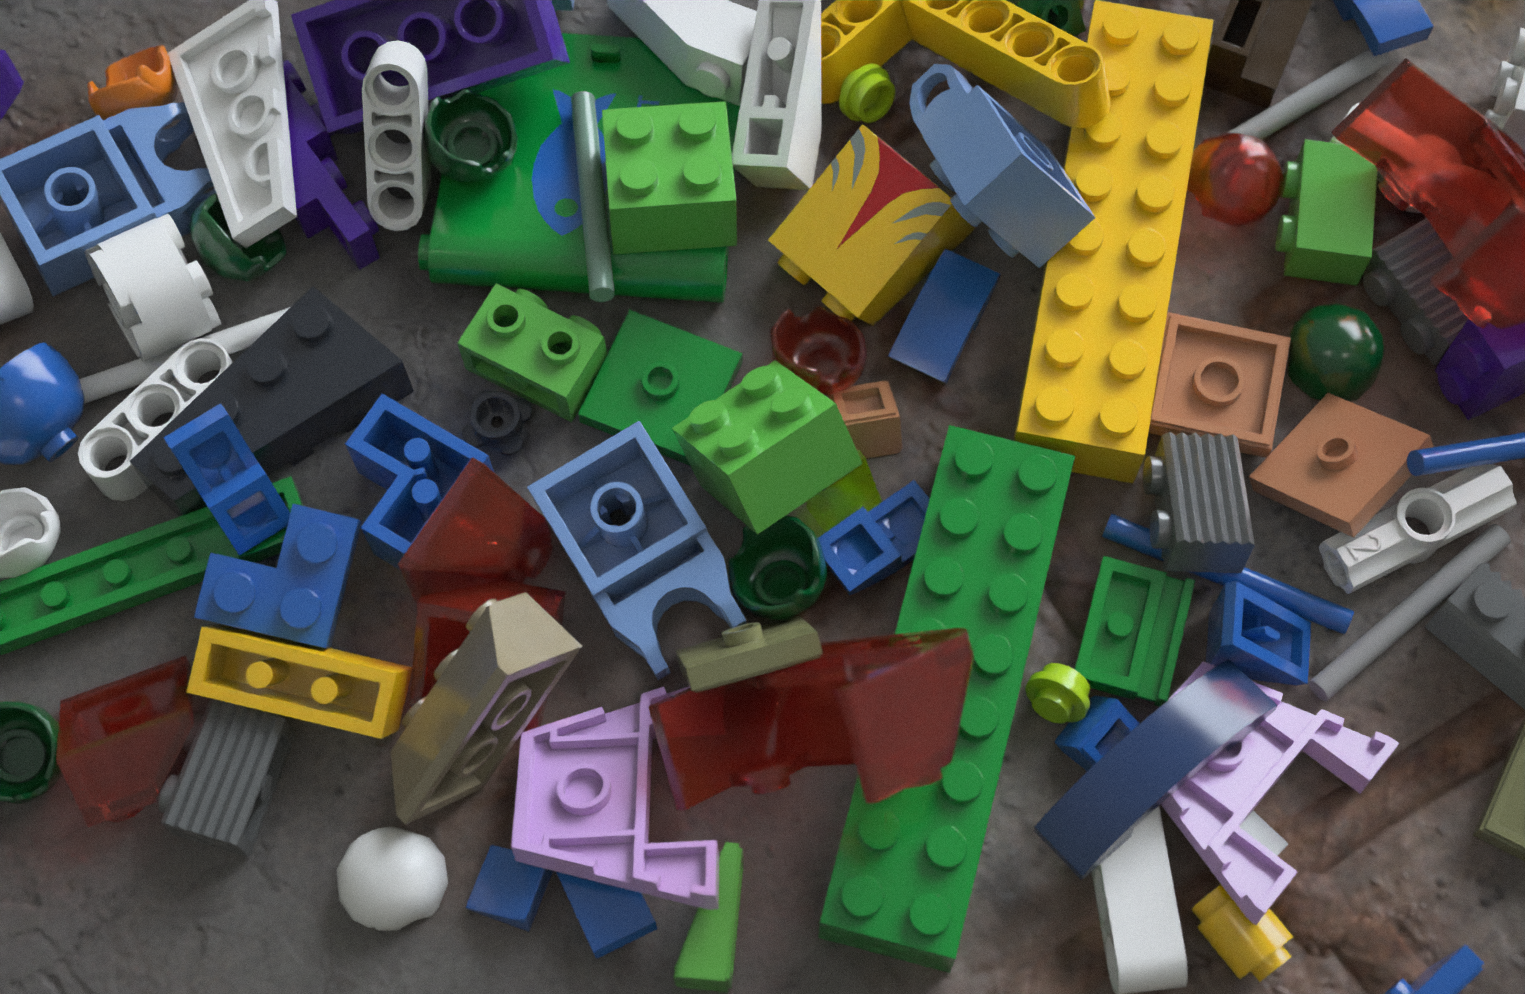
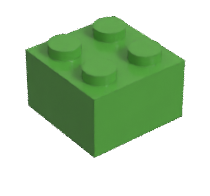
M726 101L602 110L613 255L737 246L736 191Z
M776 360L767 366L758 367L750 371L740 384L717 399L698 405L693 409L688 418L672 428L700 486L756 534H759L863 464L836 403Z

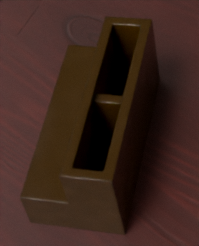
M1230 0L1209 51L1203 85L1268 109L1313 0Z

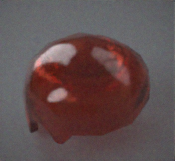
M1225 133L1204 139L1193 151L1187 190L1193 193L1198 200L1203 216L1229 226L1241 227L1261 221L1278 204L1284 175L1274 151L1265 142L1252 135Z
M817 306L810 314L801 317L794 316L792 311L787 309L781 313L771 328L772 362L776 360L823 395L829 396L849 389L862 376L867 362L865 337L849 318L828 313L822 306Z

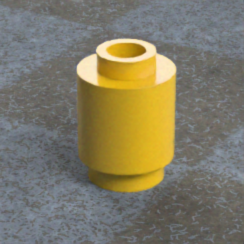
M1221 884L1191 909L1202 922L1197 927L1198 930L1239 980L1251 972L1261 982L1292 957L1283 945L1293 936L1269 908L1257 925H1255L1246 918Z

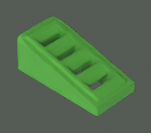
M725 842L723 850L719 853L718 909L711 910L698 907L674 968L673 979L677 987L728 992L729 988L732 989L744 868L743 849L740 848L739 843Z

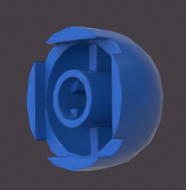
M46 342L39 343L23 351L0 368L1 464L23 465L32 462L42 455L48 462H53L66 453L78 440V436L72 429L80 420L84 410L85 397L81 383L69 362L59 351H56Z

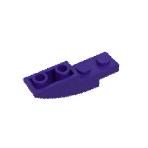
M285 60L283 62L297 212L295 220L307 239L329 227L357 268L361 270L380 258L372 235L379 232L378 225L361 200L351 204L342 192L348 186L334 163L338 158L330 137L336 133L327 132L319 103L316 102L311 106L302 96V93L306 91V87L290 61Z

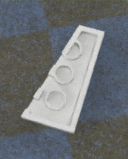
M249 0L167 53L231 236L246 248L297 217L278 5L275 0Z

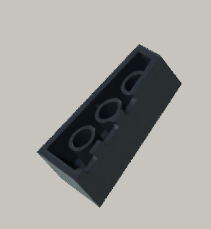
M312 286L129 462L149 490L178 516H182L205 508L207 505L166 443L164 437L220 403L268 476L289 462L295 466L314 454L313 447L339 431L345 429L348 433L358 427L381 394L398 402L413 393L414 390L403 361Z

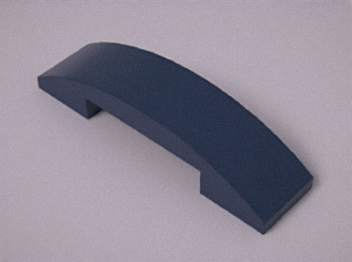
M1230 659L1224 661L1173 696L1117 743L1034 826V832L1081 880L1084 879L1132 836L1133 828L1224 748L1229 752L1269 717L1278 705Z

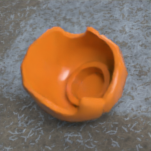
M164 45L147 48L109 65L105 71L106 87L99 89L93 81H90L87 85L89 104L94 114L100 115L103 120L132 108L164 106L173 103L178 95V83Z

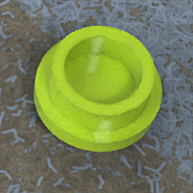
M867 64L852 71L845 78L841 86L839 98L841 112L853 121L862 120L866 123H872L882 118L890 109L895 98V86L890 81L888 72L877 64Z
M1050 663L1045 665L1041 671L1031 675L1025 686L1026 695L1036 713L1053 723L1080 721L1085 717L1090 707L1088 698L1090 685L1088 681L1078 671L1063 664Z

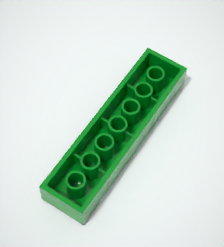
M949 425L819 922L818 938L950 973L961 939L1075 459L1074 455Z

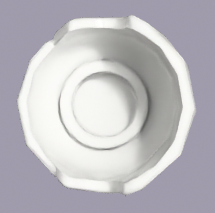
M26 487L0 491V580L14 578L43 566L51 556L61 532L59 515L49 500Z
M384 827L372 830L361 835L351 843L337 868L339 901L354 921L368 928H375L378 931L400 930L416 920L432 916L439 908L448 885L445 857L428 837L398 827Z

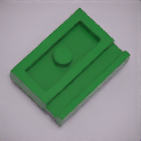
M1103 556L1074 667L1076 671L1085 677L1090 688L1135 700V698L1154 702V706L1158 707L1167 702L1195 580L1185 578L1184 581L1166 576L1167 572Z

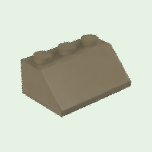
M526 592L501 601L491 599L473 613L466 625L470 633L461 647L450 653L438 665L434 672V678L437 680L436 684L428 696L418 701L404 716L402 725L406 729L390 752L396 815L405 825L483 789L581 649L582 645Z

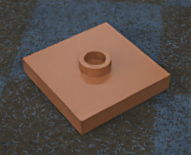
M1168 312L1148 433L1161 436L1168 432L1174 435L1183 432L1187 436L1193 433H1197L1199 436L1209 433L1212 437L1220 433L1224 437L1234 434L1238 438L1241 453L1267 458L1273 446L1291 338Z
M1327 393L1252 472L1249 480L1255 492L1354 538L1412 475L1407 467L1408 454L1413 450L1431 448L1433 443L1429 434Z

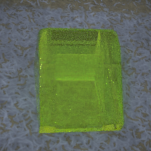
M860 450L857 452L863 464L807 501V509L825 532L860 508L864 507L868 512L882 502L866 458Z

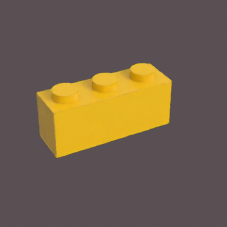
M215 624L201 627L186 693L382 739L399 730L413 667L333 648L313 646L224 624Z

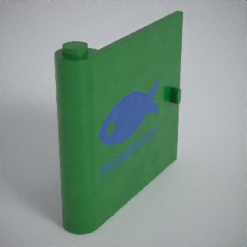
M561 33L570 60L569 64L477 93L478 95L495 99L512 115L518 136L517 148L511 164L504 171L486 181L474 183L458 182L442 174L431 234L421 235L418 250L419 268L422 271H429L431 283L494 287L497 283L505 288L589 294L571 109L572 95L580 91H587L592 93L595 98L614 296L724 303L728 273V246L613 255L602 110L722 102L725 100L707 96L701 91L685 85L640 38ZM726 101L732 154L740 106ZM733 167L734 181H735V172H736V169Z

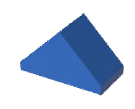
M1238 581L1225 583L1209 612L1205 662L1217 666L1230 659L1251 680L1296 686L1308 684L1311 622Z

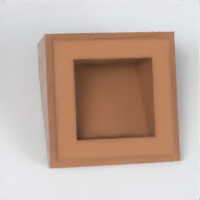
M888 381L827 391L828 398L836 403L861 460L901 452L900 415Z

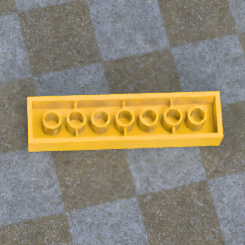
M1099 0L1094 2L1085 42L1101 52L1111 105L1109 113L1097 124L1086 128L1070 127L1063 169L1096 218L1045 263L1013 441L1074 455L1075 459L1071 472L1134 484L1145 456L1214 20Z

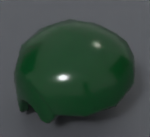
M463 89L456 95L444 100L437 96L431 102L424 123V141L429 160L443 175L458 182L474 183L495 177L511 164L516 152L518 136L512 115L495 99L473 94L469 89Z
M217 193L204 200L190 217V233L196 251L207 267L225 279L246 282L255 280L277 265L286 255L284 237L279 228L247 248L234 240Z
M1339 303L1312 307L1301 314L1299 321L1294 323L1289 336L1291 340L1288 375L1291 381L1314 399L1321 400L1327 393L1347 401L1359 399L1374 385L1380 371L1384 356V343L1381 331L1363 310Z
M787 515L759 534H756L746 525L742 530L743 541L737 554L730 558L728 562L730 580L733 583L732 589L736 599L756 617L776 620H788L811 607L820 596L827 579V568L822 546L814 531L797 517Z
M20 701L0 702V802L23 804L36 799L51 789L63 774L69 751L61 724L42 707Z

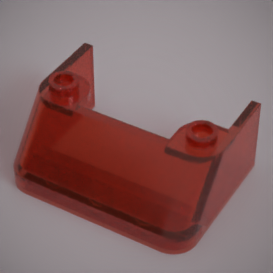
M1405 58L1331 132L1337 140L1375 165L1384 178L1378 184V187L1391 203L1402 211H1405L1410 205L1426 216L1454 258L1430 279L1435 288L1454 299L1463 313L1482 329H1485L1490 323L1501 330L1524 324L1525 150L1502 128Z
M950 628L820 642L823 654L818 659L698 693L688 688L648 706L676 809L687 810L731 787L751 786L753 794L757 795L775 792L791 784L790 775L805 767L856 765L866 803H878L904 788L920 787L938 781L943 777L941 768L953 761L974 661V653L967 628Z

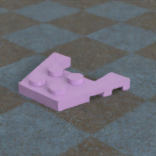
M1203 661L1172 697L1216 666ZM1254 682L1278 705L1276 710L1229 752L1224 748L1161 805L1246 918L1257 925L1291 882L1297 871L1240 829L1241 824L1301 752L1306 753L1361 794L1392 755L1399 743L1393 738L1377 731L1370 738L1343 727L1344 718L1321 709L1317 715H1313L1281 702L1283 693Z
M722 686L698 693L691 691L690 687L666 693L665 688L661 687L642 693L639 703L609 713H604L603 708L599 707L522 732L511 844L515 860L708 910L718 909L719 850L716 840L648 843L652 741L655 738L721 735Z

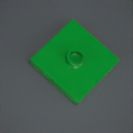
M629 310L578 413L579 421L614 436L640 420L661 455L690 466L672 428L688 418L693 409L698 405L715 400L731 389L743 363V353Z

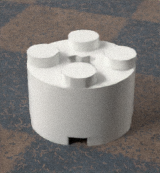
M169 214L157 219L154 218L85 250L88 263L98 286L103 285L110 302L108 306L134 353L137 357H141L142 362L166 353L221 325L216 309L209 296L213 295V291L208 279L197 261L188 264L181 251L185 247L184 241Z

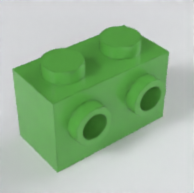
M1305 139L1296 161H1286L1281 179L1280 197L1290 199L1288 215L1282 214L1276 236V251L1285 252L1283 276L1350 285L1358 284L1372 258L1379 149Z
M497 283L457 343L466 370L570 422L573 421L583 405L607 356L604 336L588 320L575 315L567 319L549 310L546 303L535 294L524 289H517L516 292H513Z

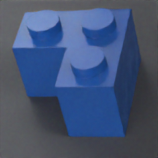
M381 394L345 443L358 473L387 490L361 526V530L374 555L422 584L427 585L498 483L489 455L386 395Z
M293 504L277 568L210 552L194 618L322 648H330L362 522L356 518Z

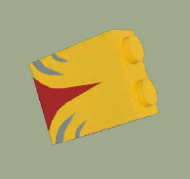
M862 124L768 241L783 253L777 263L803 285H806L812 278L827 291V294L821 301L837 316L849 324L856 316L874 325L935 267L945 249L950 251L955 249L976 227L969 224L952 205L949 195Z

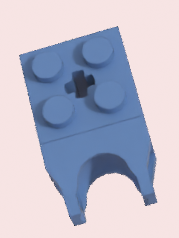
M934 64L912 85L909 102L915 124L936 158L930 163L932 171L945 186L956 192L950 201L958 213L974 227H977L981 222L990 227L988 230L990 236L1007 255L1013 258L1020 252L1040 268L1096 218L1050 148L981 87L976 85L973 88L955 68L946 64ZM947 80L950 89L941 92L927 106L926 102L930 91L940 82Z
M184 102L170 103L164 106L132 108L103 121L100 115L0 159V202L53 297L94 278L85 250L107 239L166 214L171 216L181 236L190 233V217L194 210L204 200L216 193V190L214 188L210 192L204 193L209 187L214 186L207 168L181 171L174 170L163 164L169 154L178 149L183 141L194 132ZM180 120L175 126L169 129H163L167 125L172 123V121Z
M640 420L527 487L537 507L617 639L642 656L658 680L671 673L662 656L657 638V630L663 613L672 605L683 601H697L708 606L716 616L725 620L730 628L747 624L746 619L731 595L727 566L723 555ZM621 509L625 515H631V520L621 526H611L613 523L610 514L614 510Z

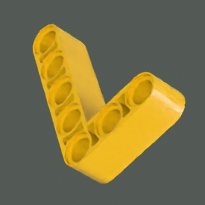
M836 0L821 13V104L839 101L841 86L845 78L852 71L867 64H877L881 67L909 41L914 40L1066 126L1072 128L1093 126L1102 121L1109 113L1111 102L1101 52L1086 42L1006 0Z

